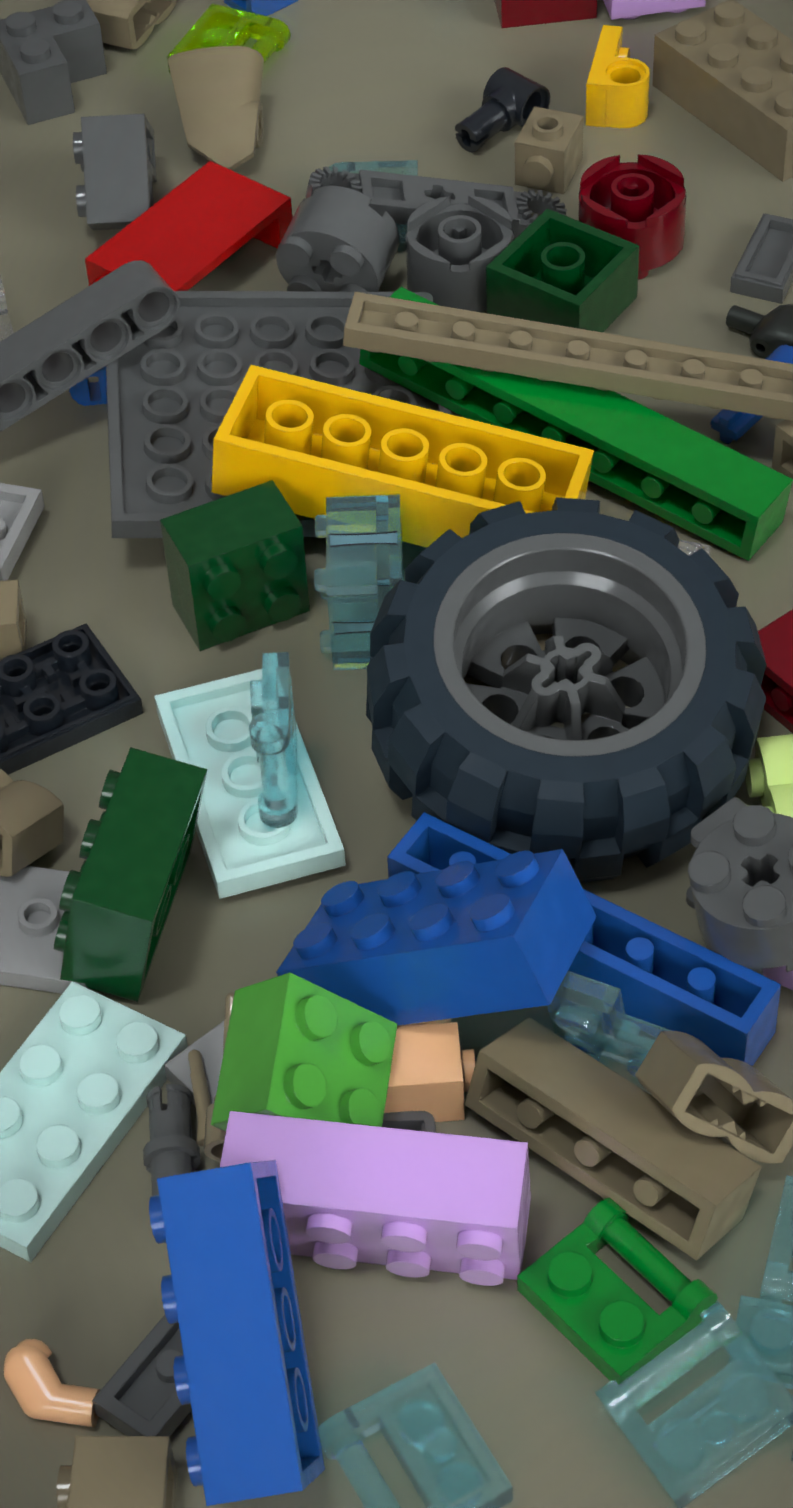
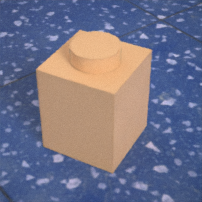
M458 1022L397 1027L384 1113L426 1111L433 1115L435 1122L465 1120L464 1092L469 1090L475 1068L474 1049L460 1050Z

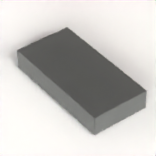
M763 213L731 277L730 292L782 304L793 282V219Z

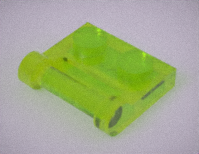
M211 4L169 53L167 59L171 55L199 48L244 46L252 38L258 40L252 49L262 55L265 63L273 52L283 49L290 40L291 33L288 26L279 19Z

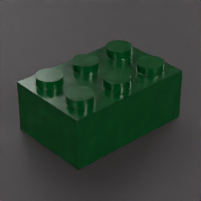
M130 747L121 772L109 770L99 801V808L106 811H103L99 821L90 819L79 854V858L86 860H84L80 872L70 870L60 899L59 909L63 910L64 913L54 941V950L64 952L60 980L85 983V987L136 1002L139 1001L192 851L207 769Z

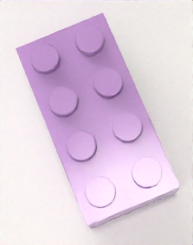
M230 1111L220 1167L276 1160L291 1255L312 1257L315 1263L333 1269H351L356 1266L357 1262L386 1265V1269L391 1273L413 1278L425 1277L429 1275L430 1270L459 1273V1277L462 1280L483 1286L499 1285L503 1283L504 1279L517 1280V1275L522 1272L531 1200L528 1142Z

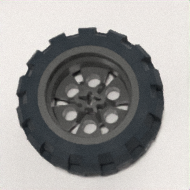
M556 497L552 511L525 513L521 502L518 501L479 513L470 523L469 535L461 538L450 529L447 530L405 568V581L400 580L385 595L370 633V663L367 665L366 716L372 723L371 749L388 787L402 800L412 797L411 816L416 821L425 812L510 854L519 851H531L535 854L563 849L580 883L611 880L621 875L623 860L637 855L645 867L648 868L691 843L692 828L734 798L746 778L751 752L757 739L766 701L761 684L767 664L753 618L745 606L736 607L739 593L730 578L703 548L691 555H687L678 548L679 538L674 527L637 510L633 512L629 521L599 514L600 501ZM553 634L552 637L545 641V650H541L535 635ZM619 660L628 664V666L613 673V666ZM467 674L492 687L465 683L464 678ZM585 712L591 714L583 723H581V716ZM555 721L564 724V728L551 726V724Z

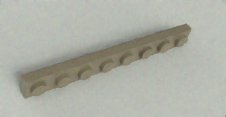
M354 292L344 327L343 346L793 421V364L360 292Z

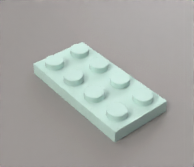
M275 666L154 696L157 714L172 759L207 769L196 831L219 899L346 866L343 844Z
M73 981L70 983L0 1072V1247L30 1263L145 1110L148 1092L156 1086L161 1088L166 1082L164 1064L188 1047L185 1034Z

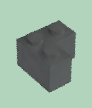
M63 0L51 7L32 12H16L0 20V73L28 125L75 113L71 83L107 74L100 23L86 0Z
M145 114L81 117L82 132H73L74 159L76 164H81L85 185L76 186L78 216L87 217V224L92 230L123 229L154 205L153 182H157L154 129Z

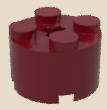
M638 154L637 162L620 163V155L607 157L594 163L583 173L579 190L578 221L639 245L638 280L647 277L649 270L661 267L672 261L683 249L686 190L684 187V177L677 167L661 158Z

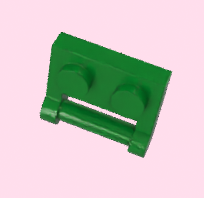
M605 1198L592 1208L581 1225L517 1275V1290L609 1381L621 1390L701 1323L714 1308L718 1297L702 1280L691 1281L627 1222L629 1215L611 1198ZM609 1244L671 1303V1306L659 1315L595 1254L605 1245Z

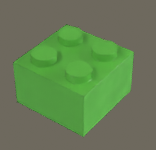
M290 972L235 990L211 1125L226 1131L230 1111L382 1127L397 1023Z

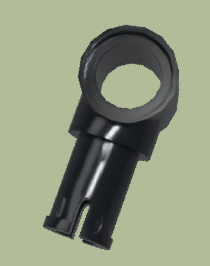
M508 67L496 70L486 83L482 106L469 117L456 124L455 131L458 133L455 135L458 143L466 151L473 153L479 150L485 142L499 131H509L516 124L523 127L534 106L549 108V90L545 86Z

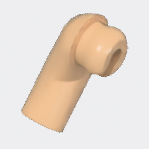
M25 1339L7 1353L3 1367L4 1378L21 1409L28 1417L87 1427L96 1426L99 1416L95 1413L92 1400L100 1392V1389L62 1384L48 1359L52 1354L48 1345L37 1339Z

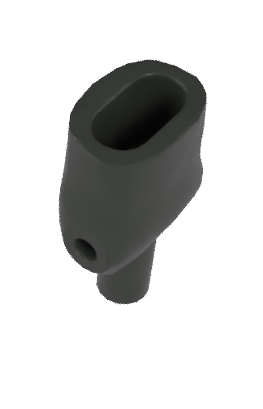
M736 305L730 308L726 317V325L751 334L749 339L750 347L756 355L767 358L780 345L793 347V305H779L766 315Z

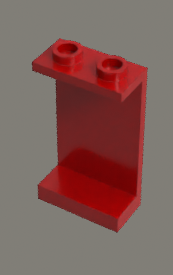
M209 161L85 258L89 286L128 262L142 260L149 263L173 291H188L252 238L278 249L293 218L291 197Z

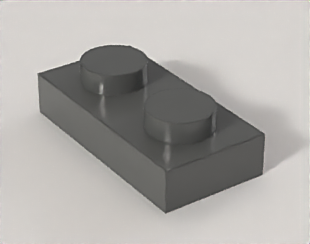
M164 1315L92 1400L96 1415L127 1436L170 1437L192 1410L191 1404L182 1405L180 1403L174 1381L175 1356L183 1355L179 1323L169 1324L166 1315Z

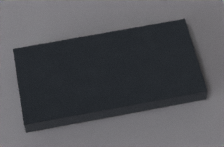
M87 623L72 630L64 631L56 637L22 652L9 655L0 661V769L8 775L143 714L141 698Z

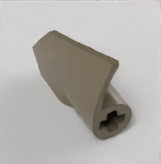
M216 46L180 52L168 58V65L188 147L207 160L232 171L253 158L255 148H260L262 144L263 109L260 102L264 58L258 51L244 46Z

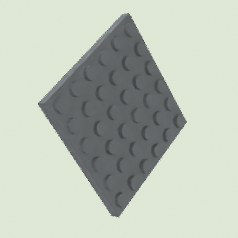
M174 291L178 295L180 303L179 312L174 321L156 335L106 365L112 538H163L160 519L225 497L211 492L213 440L250 365L452 415L451 410L360 365V349L343 346L344 327L354 292ZM360 292V293H366V294H372V295H379V296L390 297L394 292ZM413 292L433 302L431 294L427 292ZM295 514L302 524L303 537H330V533H368Z

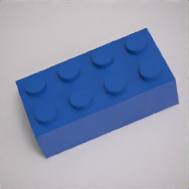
M563 849L535 854L531 851H519L504 859L473 864L470 861H461L442 870L414 874L412 871H403L384 880L361 884L355 881H346L332 887L323 895L318 910L306 928L296 936L293 942L294 946L276 973L278 976L289 972L397 1023V1026L546 1006L551 1004L597 916Z
M276 1160L249 1162L157 1178L159 1195L150 1197L149 1215L155 1241L158 1244H167L171 1275L162 1277L161 1293L167 1321L169 1324L179 1323L183 1355L175 1356L173 1369L178 1399L182 1405L191 1404L196 1436L188 1437L186 1441V1460L190 1480L194 1487H204L206 1506L303 1491L325 1470Z

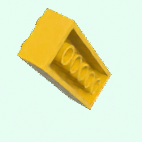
M250 365L213 440L211 492L228 496L273 480L293 512L297 515L368 533L398 531L399 541L427 548L449 529L461 538L468 536L470 533V523L481 512L518 501L521 502L525 513L552 511L556 497L585 499L594 450Z

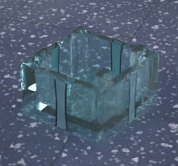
M400 494L326 497V515H317L315 517V536L318 538L326 537V568H318L314 571L315 590L320 592L321 598L327 599L330 630L320 632V651L322 653H332L333 670L367 669V665L370 663V633L384 597L400 580L404 581Z

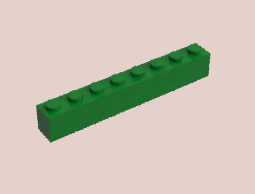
M400 287L390 296L391 298L438 305L403 287ZM360 349V365L467 419L594 450L589 481L747 561L754 556L783 523L793 483L792 478L615 391L598 390L593 387L556 381H543L532 377L484 371L478 368L442 362H429L418 358Z

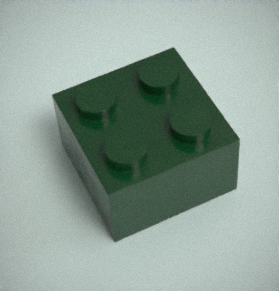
M547 208L486 266L487 313L604 332L637 298L639 245Z
M273 480L160 519L172 605L199 651L232 641L243 635L287 621L292 617L310 611L303 527Z

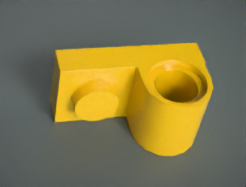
M603 25L586 83V126L632 128L645 122L648 117L649 67L638 59L630 58V48L622 47V26Z

